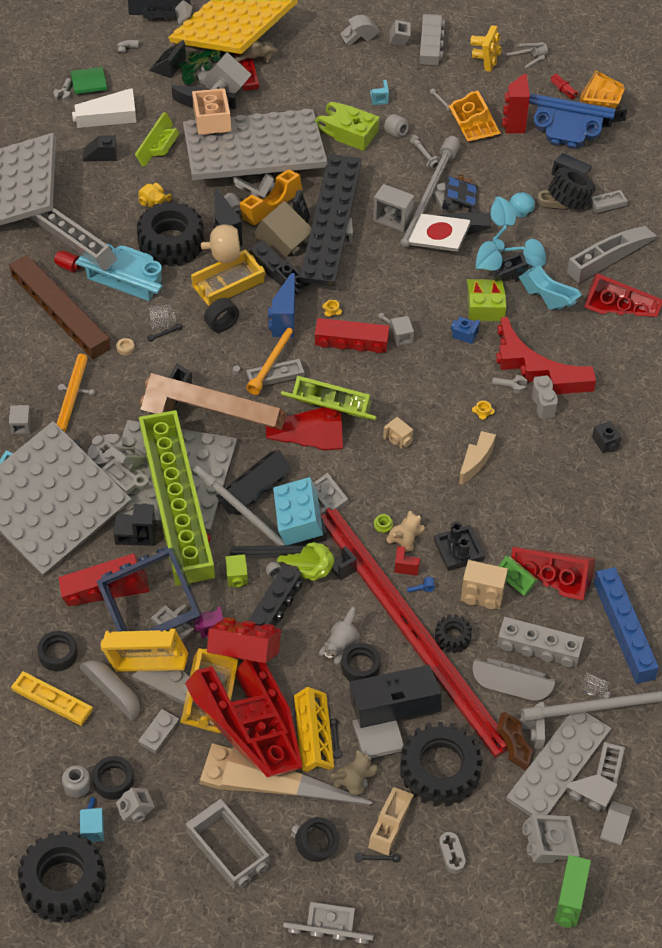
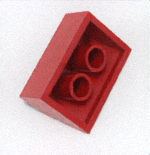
M527 74L521 75L508 85V92H505L504 100L506 105H503V115H505V118H502V128H505L506 134L525 133L530 100Z

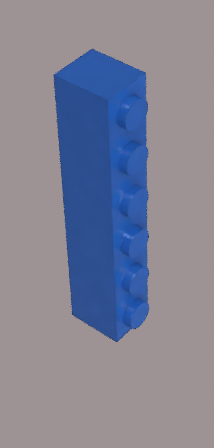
M616 567L596 571L594 586L635 683L639 684L655 680L659 669Z

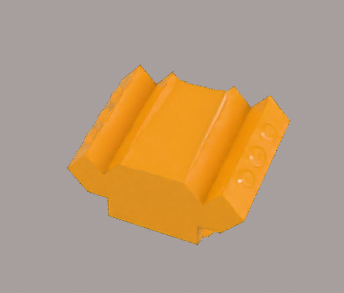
M595 70L588 84L583 89L579 100L580 103L616 108L625 87L620 82Z
M478 90L470 92L466 97L455 100L451 105H448L467 141H476L480 138L484 139L501 134Z

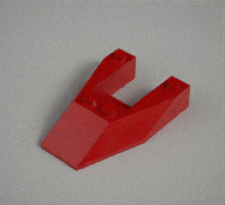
M244 660L237 668L235 675L247 699L234 702L230 701L213 666L195 670L185 683L193 701L231 744L267 778L303 767L290 708L266 663Z

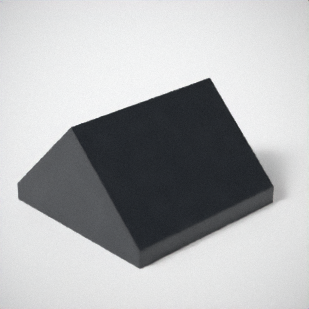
M184 40L165 50L149 70L172 78L179 69V64L186 60Z

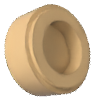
M128 338L119 340L116 344L117 352L124 356L132 354L135 350L134 342Z

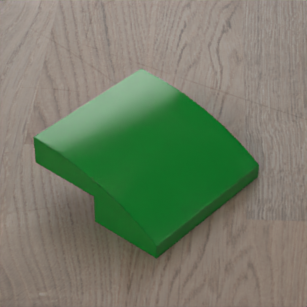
M103 67L71 71L75 94L107 90Z

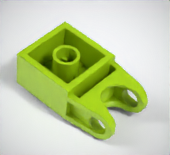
M329 102L326 105V112L329 116H318L315 119L320 131L335 138L336 141L363 151L379 131V116L336 102ZM330 107H333L336 112H333ZM319 121L325 123L326 126H322Z

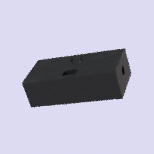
M430 665L349 681L350 700L360 728L442 711L441 692Z

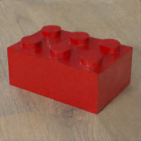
M226 617L209 628L207 653L267 663L279 653L281 629H277L271 624L260 626L255 625L253 621L237 622L235 618Z

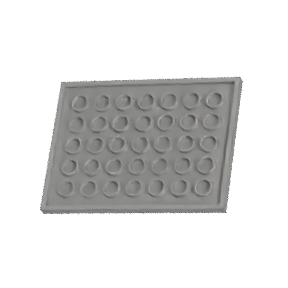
M313 109L288 110L286 112H270L268 114L256 113L247 116L238 115L230 117L231 131L226 133H210L208 135L198 134L196 120L183 121L192 180L324 168L327 165Z

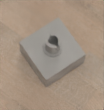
M227 52L204 79L213 86L210 90L225 88L226 93H236L252 74Z

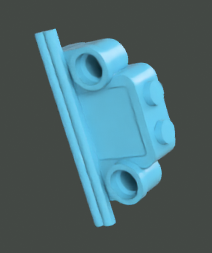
M107 244L118 260L106 271H103L84 256H80L76 261L77 265L86 268L87 279L147 301L151 300L153 293L158 294L162 288L160 284L162 281L161 264L153 261L151 255L130 247L118 246L114 249L112 245Z

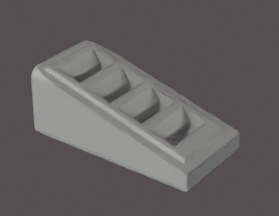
M604 742L597 774L611 777L613 782L617 784L625 747ZM606 752L619 756L618 758L606 756ZM604 760L616 762L617 765L606 764ZM608 768L615 770V774L602 771V769Z

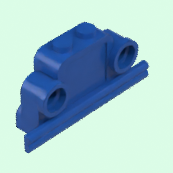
M530 93L529 104L538 105L534 115L535 127L539 131H546V139L555 146L563 144L571 149L582 147L586 139L593 141L599 138L604 118H614L615 109Z

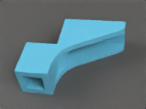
M541 265L532 267L519 276L528 294H540L550 310L555 308L560 310L566 305L570 307L581 296L578 289L552 280L544 272Z

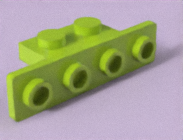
M167 112L162 113L135 153L143 167L148 164L152 156L166 155L180 134L177 128L171 129L173 122Z

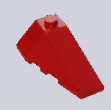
M520 547L512 548L511 558L535 578L543 582L542 585L557 589L559 594L564 597L585 600L593 578L595 558Z

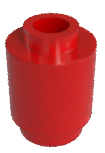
M65 250L56 253L54 263L58 267L73 273L81 268V266L76 264L80 256Z

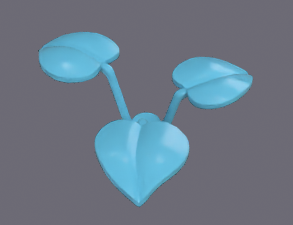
M495 197L491 207V218L496 225L503 226V228L493 237V241L484 242L480 246L476 258V269L495 271L502 265V255L500 252L523 250L527 265L532 267L544 266L546 264L545 250L543 245L536 239L527 240L525 247L504 248V242L498 238L506 230L507 225H514L516 213L513 206L506 199Z

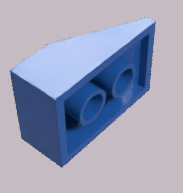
M295 273L290 274L272 299V307H268V318H272L269 319L268 327L269 330H272V337H282L287 328H292L293 333L290 337H294Z

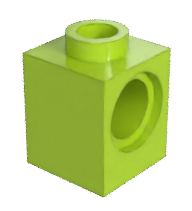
M245 555L225 556L228 587L239 588L243 585H248Z

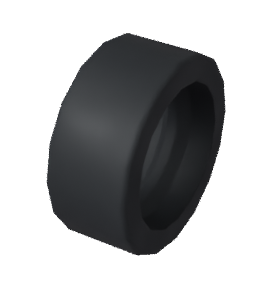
M220 298L207 308L204 314V321L213 332H224L230 329L238 320L239 309L230 299ZM227 311L220 319L217 320V318L223 312Z
M52 631L44 635L37 646L42 666L55 672L70 668L78 656L76 641L73 636L64 631ZM54 643H65L70 648V652L61 659L48 658L45 651Z
M352 644L342 654L341 669L343 675L349 681L377 676L381 660L379 652L369 644ZM358 655L367 656L372 660L373 667L368 671H355L350 668L349 660Z
M108 756L101 759L93 769L92 779L95 790L103 798L109 800L120 799L134 785L133 769L130 763L122 757ZM111 768L121 769L126 774V780L117 787L104 786L101 782V775L106 770Z
M314 817L298 828L295 835V845L303 858L311 862H320L329 858L337 850L339 834L331 821L322 817ZM316 827L325 833L328 840V847L325 851L318 852L308 844L306 833L310 828Z

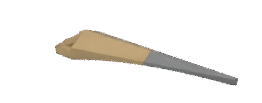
M214 743L211 745L199 782L201 785L221 790L294 795L367 806L373 804L370 800L357 795H351L347 791L295 771L267 778L236 748L233 747L231 749Z

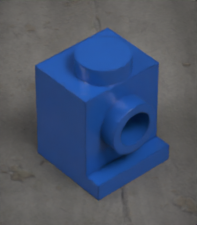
M459 316L458 320H454L451 325V330L453 331L452 338L473 344L479 332L480 320L475 322Z

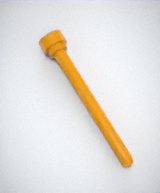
M292 328L285 330L257 377L251 379L247 384L246 389L249 393L258 395L262 390V381L292 335Z

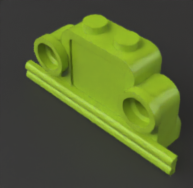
M297 376L292 394L281 391L282 396L293 398L299 402L323 406L367 420L376 421L377 416L369 414L372 403L370 400L371 395L301 376Z

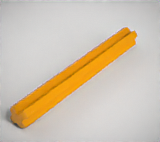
M80 353L77 356L57 421V425L64 432L67 429L88 358L86 354Z

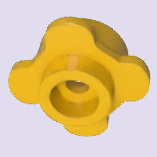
M328 300L322 305V308L325 309L326 317L342 314L338 301Z
M479 401L472 408V412L476 413L479 419L485 420L487 416L494 414V409L491 408L489 402Z

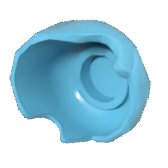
M525 192L514 194L509 201L515 210L516 217H526L535 208V200Z

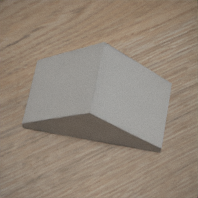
M612 801L600 839L621 846L633 807Z

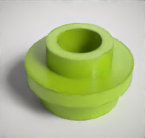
M381 514L374 520V528L380 533H387L393 528V521L388 515Z

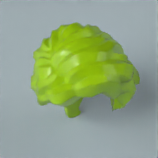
M313 542L303 547L301 554L280 555L277 558V562L297 566L304 579L316 581L330 573L334 566V556L324 544Z

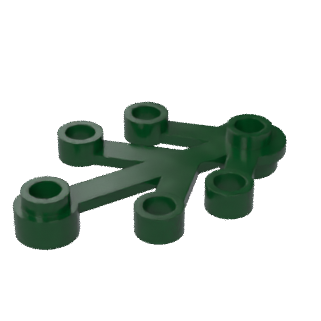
M207 49L199 54H196V52L189 54L188 59L191 63L188 64L185 61L179 64V68L183 72L181 78L185 85L193 83L196 80L194 74L201 66H203L205 71L212 69L213 64L209 58L212 57L214 62L219 61L222 58V51Z

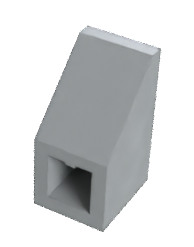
M598 774L570 782L566 787V792L569 793L568 796L578 802L583 800L589 803L588 806L597 812H600V810L606 812L617 790L616 783Z

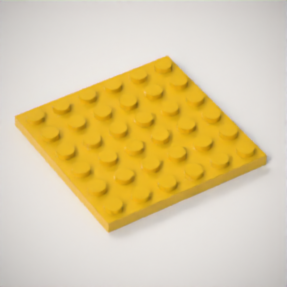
M210 0L198 12H195L190 19L185 21L182 26L174 30V33L169 36V40L172 43H179L184 40L185 45L242 54L298 3V0Z

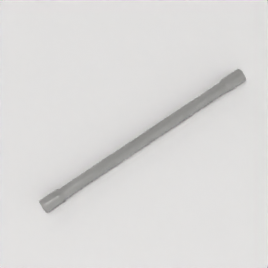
M662 691L546 707L521 709V718L523 721H530L545 717L662 702Z

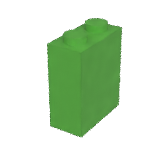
M572 855L568 856L554 922L559 923L562 927L570 928L577 926L591 860Z

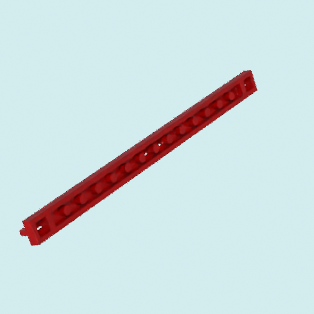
M327 508L326 513L321 515V518H323L327 532L342 551V548L347 546L357 558V573L425 665H430L436 680L493 757L496 758L507 752V744L497 732V723L336 508L333 510ZM493 740H495L498 743L500 748H498V746L495 744Z

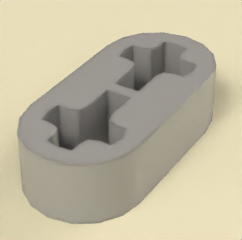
M452 832L443 833L439 840V848L445 867L450 873L459 874L464 870L466 863L459 838ZM446 839L453 842L452 850H450L448 844H445ZM452 856H455L456 861L459 862L458 867L451 864Z

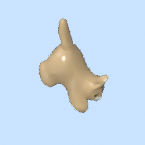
M409 511L407 518L400 525L394 526L390 530L386 541L389 544L398 543L405 547V552H411L414 549L415 537L422 534L425 530L424 525H420V515L417 516L412 511Z

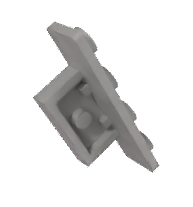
M310 902L307 924L285 921L283 927L288 928L290 933L301 934V931L305 930L311 931L310 935L316 937H324V933L332 934L333 939L346 940V937H353L355 942L368 944L369 940H374V934L352 931L355 908Z

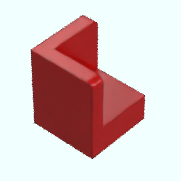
M397 546L394 573L418 576L420 558L405 556V547Z

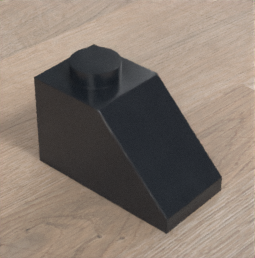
M102 135L95 138L84 148L83 162L117 161L116 135Z

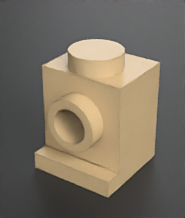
M396 417L384 426L383 438L385 440L389 438L392 444L398 445L400 448L408 447L413 441V429Z

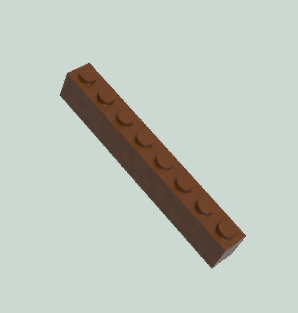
M25 255L9 264L10 273L14 280L92 360L110 350L108 334L106 332L103 333L98 324L89 319L85 311L82 312L78 304L74 300L72 301L68 294L58 287L56 281L51 280L46 271L38 267L35 260H31Z

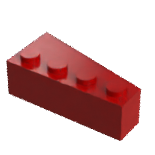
M133 553L58 577L62 599L67 606L104 600L97 584V580L102 579L101 575L112 571V573L120 571V566L127 563L133 565L139 562L138 558ZM145 569L109 584L114 598L150 592Z

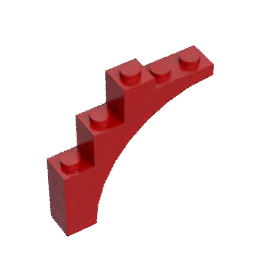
M508 317L500 318V325H497L498 336L501 335L499 352L496 353L495 358L496 363L500 364L501 370L520 369L521 376H524L528 382H533L534 377L548 376L552 381V390L556 395L594 392L596 378L593 366L565 365L537 354L517 337Z

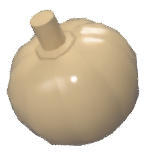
M223 224L217 226L210 234V242L201 243L202 250L211 249L215 260L221 263L235 261L240 256L238 229L232 225Z

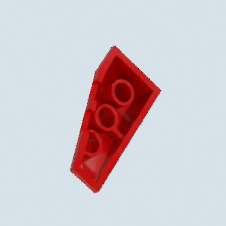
M595 273L584 307L600 314L613 312L617 313V315L630 313L636 316L657 317L662 306V299Z
M322 407L285 417L282 430L265 426L266 439L285 443H298L300 446L305 447L308 445L317 447L319 450L343 449L341 412L338 410Z

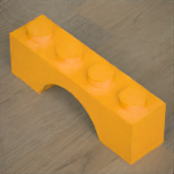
M286 170L276 177L275 185L268 196L260 199L250 195L240 202L242 219L255 226L284 201L288 202L294 198L296 192L302 190L300 175L291 170Z

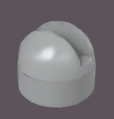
M277 562L267 564L266 573L268 577L275 579L282 567Z

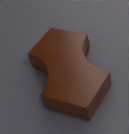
M503 712L500 714L497 732L507 744L508 760L523 770L528 769L533 749L526 743L523 737L522 723L507 712Z

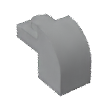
M357 15L349 19L351 25L340 34L344 42L350 46L359 37H363L368 42L380 31L375 22L368 16Z

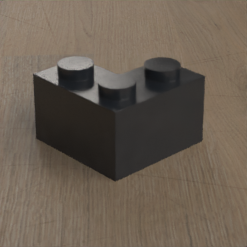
M146 503L134 504L133 515H116L114 527L115 545H155L156 519L154 505Z

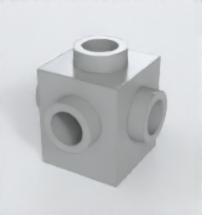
M131 788L116 802L123 821L134 823L143 821L145 816L155 808L148 790L142 788Z

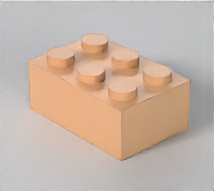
M225 88L192 91L198 134L208 135L210 133H226L231 131L230 110Z

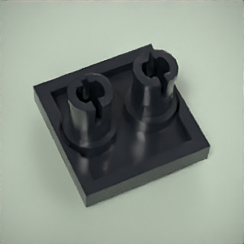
M456 521L451 524V531L434 535L433 540L447 571L466 566L468 560L480 562L485 559V555L470 525L463 527L460 522Z

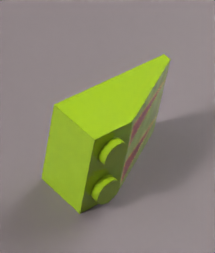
M467 279L469 320L500 321L501 317H505L506 296L503 281Z

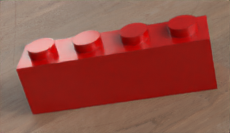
M317 318L315 346L372 351L375 353L387 352L389 325Z

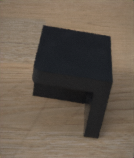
M347 546L342 548V556L334 560V566L331 569L340 581L357 571V558Z

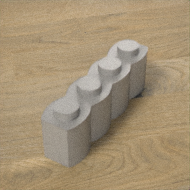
M423 14L419 64L439 65V61H442L443 51L440 50H443L444 30L441 29H444L445 20H442V15Z

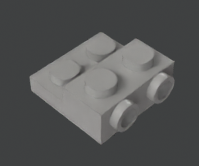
M532 814L524 822L522 831L528 837L527 853L529 856H532L533 862L553 863L556 859L567 860L569 855L580 857L570 816Z

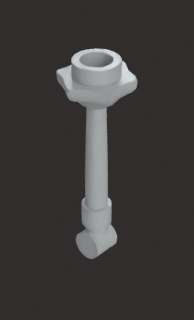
M412 135L410 142L428 159L426 166L430 170H436L441 159L438 156L431 157L418 140V136Z

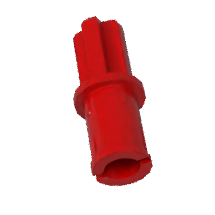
M554 74L551 77V82L559 88L560 92H563L570 100L576 98L575 95H578V91L572 88L568 81L563 80L558 74Z

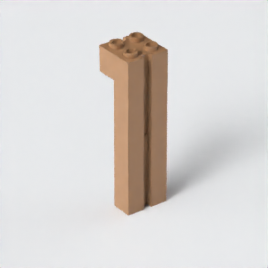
M153 373L146 379V392L140 400L141 410L151 414L173 411L177 401L282 430L287 413L277 407Z

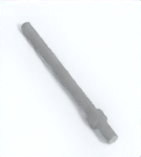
M199 465L196 466L193 471L204 480V483L209 488L212 487L276 545H285L282 538L219 484L215 476L209 475Z

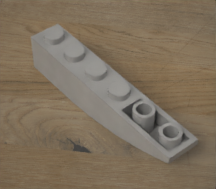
M646 226L633 228L610 236L571 257L568 263L567 274L579 284L653 241L657 236Z

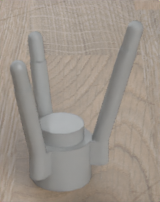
M543 42L519 44V46L532 48L507 53L506 56L531 52L537 58L525 66V68H528L538 61L544 60L548 54V48Z

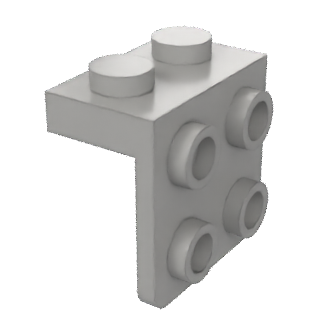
M268 173L265 174L259 188L237 176L233 177L236 187L242 190L247 188L250 190V194L258 198L260 196L265 198L267 192H271L275 184L273 176Z

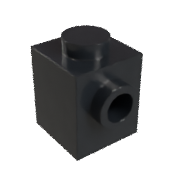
M611 421L594 426L592 438L602 453L614 452L620 447L622 437Z

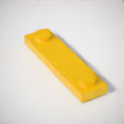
M24 671L11 686L12 691L80 726L84 724L93 711L92 706Z

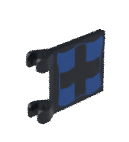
M447 175L442 209L448 211L449 206L453 202L468 207V213H477L478 186Z

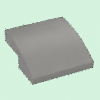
M328 473L313 483L318 494L320 516L326 513L327 508L331 510L336 508L338 510L350 503Z
M352 720L361 753L368 754L370 758H375L402 751L403 741L396 721L360 728L358 720Z

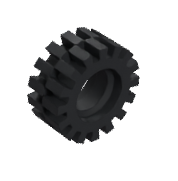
M450 614L447 615V619L444 616L441 618V621L437 622L435 639L437 645L440 644V649L446 648L445 652L448 653L449 650H452V653H456V650H459L460 653L463 652V648L465 650L468 648V644L470 645L472 626L469 625L468 620L464 622L465 617L461 616L459 619L458 615L455 614L454 618H452ZM449 629H456L460 631L461 636L459 638H450L446 635V632Z

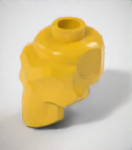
M158 183L153 185L146 184L138 191L140 204L151 208L157 203L163 204V202L171 201L173 196L170 193L167 195L163 194V188Z

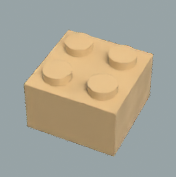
M468 560L463 578L461 601L469 605L477 604L485 606L487 609L500 610L508 569Z

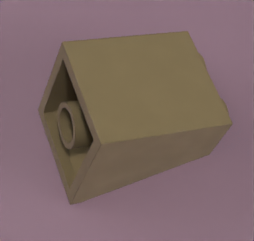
M284 201L261 221L252 236L259 241L264 240L271 248L287 257L291 253L293 255L300 250L302 243L304 245L308 243L311 227Z

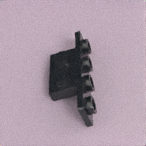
M128 0L129 15H143V18H147L150 21L156 20V18L172 20V18H175V8L183 0ZM184 0L191 5V0Z

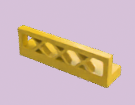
M306 687L294 695L299 752L303 766L301 770L309 772L317 766L332 770L335 767L327 695L324 692ZM315 697L320 699V706L315 701ZM317 714L322 720V725L317 719ZM319 733L324 738V743L319 738ZM321 752L326 757V761L321 760Z

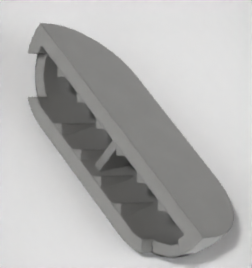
M476 658L473 663L475 679L480 685L491 690L535 701L546 698L554 688L555 680L545 678L546 674L537 670L487 658V662Z
M89 660L80 664V669L134 722L140 711V702L137 695L105 663Z

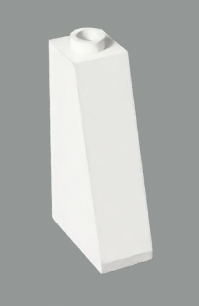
M127 89L76 104L75 112H72L73 122H77V128L136 123L133 89Z

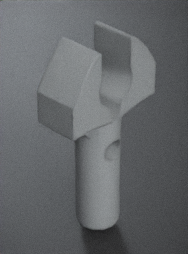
M70 78L65 80L61 90H54L53 93L56 101L62 95L63 102L70 99L71 92H68L72 83Z
M516 375V378L513 380L496 377L492 379L493 385L511 387L514 390L513 393H522L527 388V386L523 385H527L528 381L521 375Z

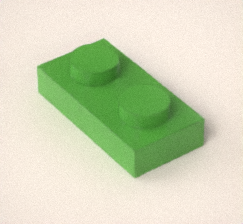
M505 556L498 566L508 569L506 581L523 596H527L538 581L510 556Z

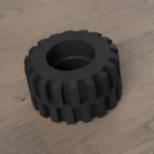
M562 167L557 170L548 188L549 193L555 200L566 207L577 210L586 208L596 190L595 184L589 177L578 170L568 167Z

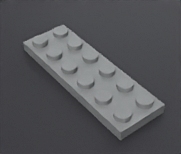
M586 712L569 714L507 795L506 801L529 816L532 814L549 815L565 794L568 783L576 779L608 736L611 728Z

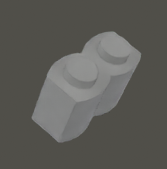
M548 376L534 377L532 399L537 404L536 411L541 419L555 417L558 401L556 393L552 390V381Z

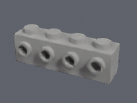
M504 617L498 636L497 647L504 651L519 652L526 657H538L545 662L553 661L561 663L565 667L577 668L584 637Z

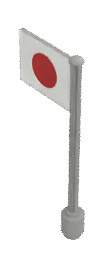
M449 136L444 140L439 151L441 160L403 239L400 241L403 247L415 245L451 251H459L471 220L423 214L447 162L455 158L460 148V141L455 136Z

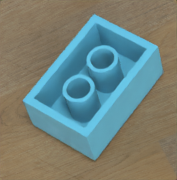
M310 477L273 488L278 532L285 545L323 535L318 494Z

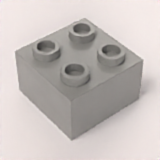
M383 184L374 196L373 221L404 232L413 218L414 195Z

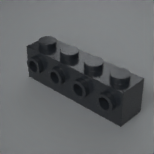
M280 450L270 451L225 487V489L246 506L249 503L256 502L262 492L271 490L274 487L273 483L277 480L281 481L287 477V472L292 468ZM219 493L216 495L228 514H240Z
M283 565L248 621H253L255 625L260 626L264 624L276 626L278 622H281L285 610L291 606L295 594L302 588L301 572Z

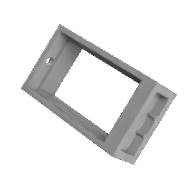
M221 799L186 823L187 834L234 890L239 886L241 888L246 886L250 882L251 877L257 873L262 874L267 870L269 865L268 853ZM222 817L258 858L257 861L235 877L199 835Z

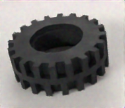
M438 722L436 727H432L431 723H427L425 730H421L418 727L415 729V735H409L406 745L403 744L400 775L404 779L405 788L409 787L411 789V794H414L413 797L419 795L422 803L426 804L427 800L433 801V806L438 807V802H445L446 807L451 806V802L455 800L458 804L461 803L464 796L469 798L472 795V791L474 788H477L481 777L483 756L480 755V745H475V737L473 735L470 737L466 736L465 728L462 727L460 731L456 730L454 723H450L449 727L443 726V722ZM431 748H449L460 757L461 768L451 777H435L423 768L422 756Z

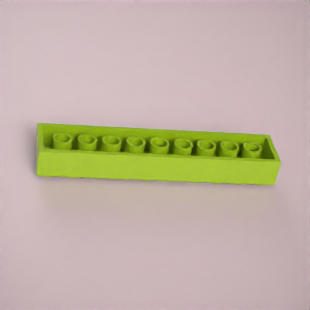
M177 411L139 417L140 431L166 546H168V549H175L189 583L214 579V563ZM169 557L175 586L182 585Z

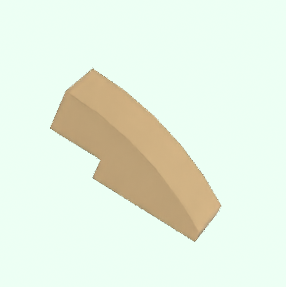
M481 431L477 446L469 444L460 472L459 484L463 485L469 481L486 464L494 448L496 434Z
M393 787L370 836L369 849L389 856L414 794Z

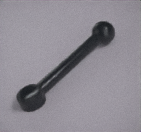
M177 323L175 327L160 332L156 335H148L147 339L148 341L152 342L155 340V338L163 336L167 333H170L175 330H181L182 325L180 323Z
M333 718L330 720V724L333 727L335 747L333 756L339 759L342 753L338 745V720Z
M356 853L354 856L357 862L362 860H393V862L397 863L401 859L398 854L393 856H376Z

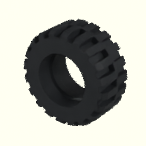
M168 201L163 202V204L157 203L154 207H149L142 213L137 222L140 252L151 255L153 261L159 262L161 266L164 264H168V267H173V264L180 266L185 261L187 263L192 261V257L196 258L199 252L202 251L201 243L204 242L203 221L200 214L191 206L188 207L187 204H179L175 201L173 203H168ZM169 230L182 232L180 235L173 237L159 235Z
M60 831L59 835H54L53 832L47 834L48 837L45 839L40 837L36 840L35 846L30 845L26 849L27 856H22L20 860L21 866L18 867V882L23 899L33 913H38V916L44 920L50 917L51 922L58 923L59 919H63L65 923L71 922L70 918L75 916L77 920L84 917L83 912L87 911L90 913L94 909L93 903L100 902L102 898L101 892L103 893L106 887V873L99 849L95 844H91L90 839L87 837L81 839L80 834L72 832V835H68L67 831ZM60 863H73L83 870V875L78 883L66 890H50L41 883L47 870Z

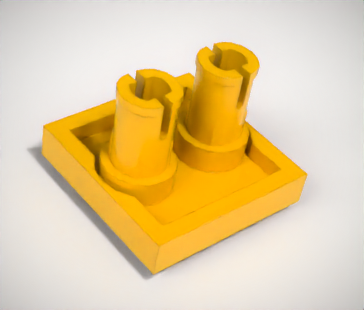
M491 26L485 37L472 35L470 41L471 46L482 47V49H473L472 58L483 59L485 71L489 72L492 71L493 66H496L497 57L501 55L502 50L501 46H499L500 33H498L497 26Z

